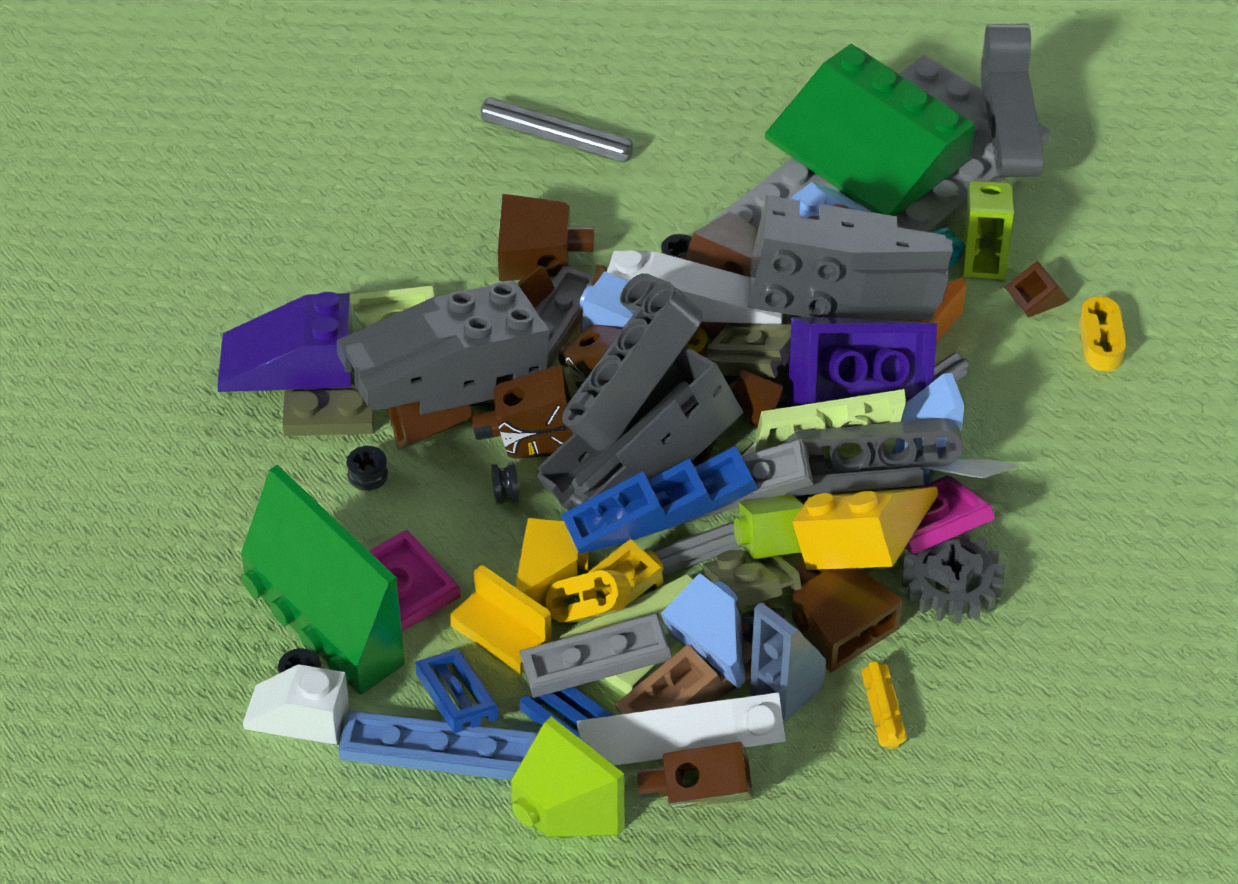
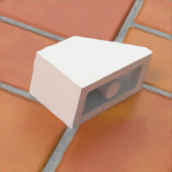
M298 664L257 684L243 721V729L337 745L349 709L345 672Z

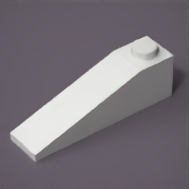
M614 251L607 269V273L630 281L636 275L647 273L670 282L702 311L701 322L782 324L785 316L783 313L748 308L749 277L659 252Z
M779 693L577 721L579 738L613 765L663 759V754L668 752L734 742H742L745 747L786 742Z

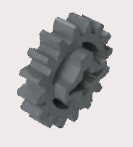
M965 532L961 538L953 537L914 555L906 554L902 586L908 587L907 599L909 601L920 600L919 612L922 614L932 608L936 610V620L942 621L946 614H952L954 621L961 623L964 613H968L973 619L977 620L980 618L981 607L992 611L995 598H1001L1005 566L998 564L999 552L997 550L986 552L987 540L983 538L973 543L970 541V532Z

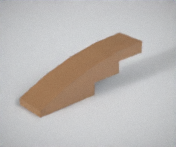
M768 602L764 603L767 607L773 608ZM743 623L746 682L751 678L753 642L744 639V632L748 630V625ZM687 644L619 700L615 707L621 714L714 702L737 687L711 668Z

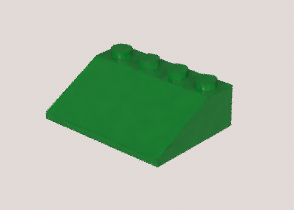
M851 43L819 67L765 132V139L871 212L896 216L971 160L975 123Z
M275 465L269 470L241 551L244 574L241 575L242 582L253 597L258 598L261 596L270 605L271 612L276 620L283 626L289 624L298 633L303 646L316 654L318 653L327 662L330 670L345 672L346 682L358 694L362 695L405 665L397 577L279 465Z

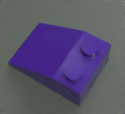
M322 292L304 295L224 332L218 374V392L351 387L352 372H345V367L337 355V340L353 333L350 293Z
M791 317L788 406L793 407L902 389L905 390L907 403L934 382L937 323L841 317Z

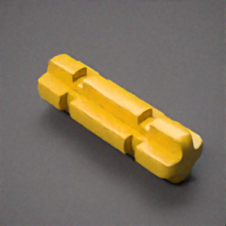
M871 661L869 666L862 669L861 676L866 689L873 723L877 726L875 730L878 742L882 747L896 749L899 748V744L906 741L907 733L903 721H898L902 720V715L895 688L892 684L890 669L886 663Z

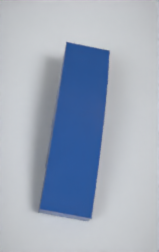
M734 446L694 467L689 458L649 480L644 471L564 512L561 516L577 550L582 554L623 544L629 539L635 540L672 528L714 511L757 490L758 487L737 447Z

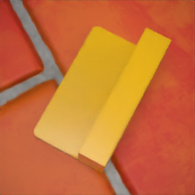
M481 564L474 570L475 592L450 614V624L457 631L521 675L525 670L520 650L552 642L551 613L541 604Z

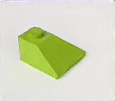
M551 716L544 722L511 780L512 810L515 816L528 827L535 826L547 837L619 835L625 829L624 773Z

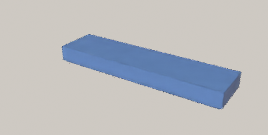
M348 710L338 751L340 760L512 780L538 733L486 726L472 728L469 724H463V731L453 733L448 723L443 721Z

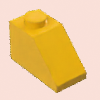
M528 518L515 587L546 608L545 597L551 585L559 580L580 575V570H589L591 551L579 553L564 521Z

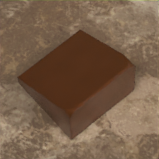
M1038 260L1004 287L1028 318L1061 306L1070 300Z
M543 266L537 267L517 283L534 308L555 289Z
M741 370L732 392L743 412L758 427L761 411L776 408L784 386L748 371Z

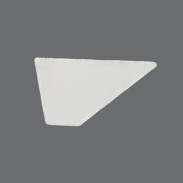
M957 459L947 465L920 468L987 478L1019 465L989 459Z

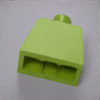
M990 181L969 182L964 226L963 277L1006 280L1014 217L1011 184ZM982 236L990 237L995 241V245L991 248H981L980 238Z

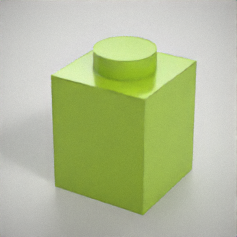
M792 494L739 501L740 517L734 519V534L737 544L741 545L754 559L801 553L792 521L803 507V504Z

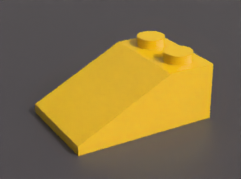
M937 487L865 490L836 494L822 493L808 498L792 521L806 569L893 567L939 495Z

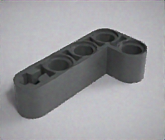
M1028 23L987 24L985 28L981 59V85L996 171L999 178L1041 177L1043 172V146L1028 72L1031 56V30Z
M647 273L636 275L624 286L620 295V303L633 315L563 412V423L597 451L607 449L618 439L695 333L702 320V311L670 282Z

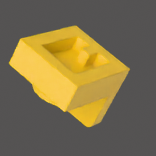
M631 539L589 571L617 570L623 573L628 578L631 586L629 603L648 588L654 591L664 586L662 575L664 567L660 559L650 549L643 551ZM611 585L599 591L606 597L612 593Z

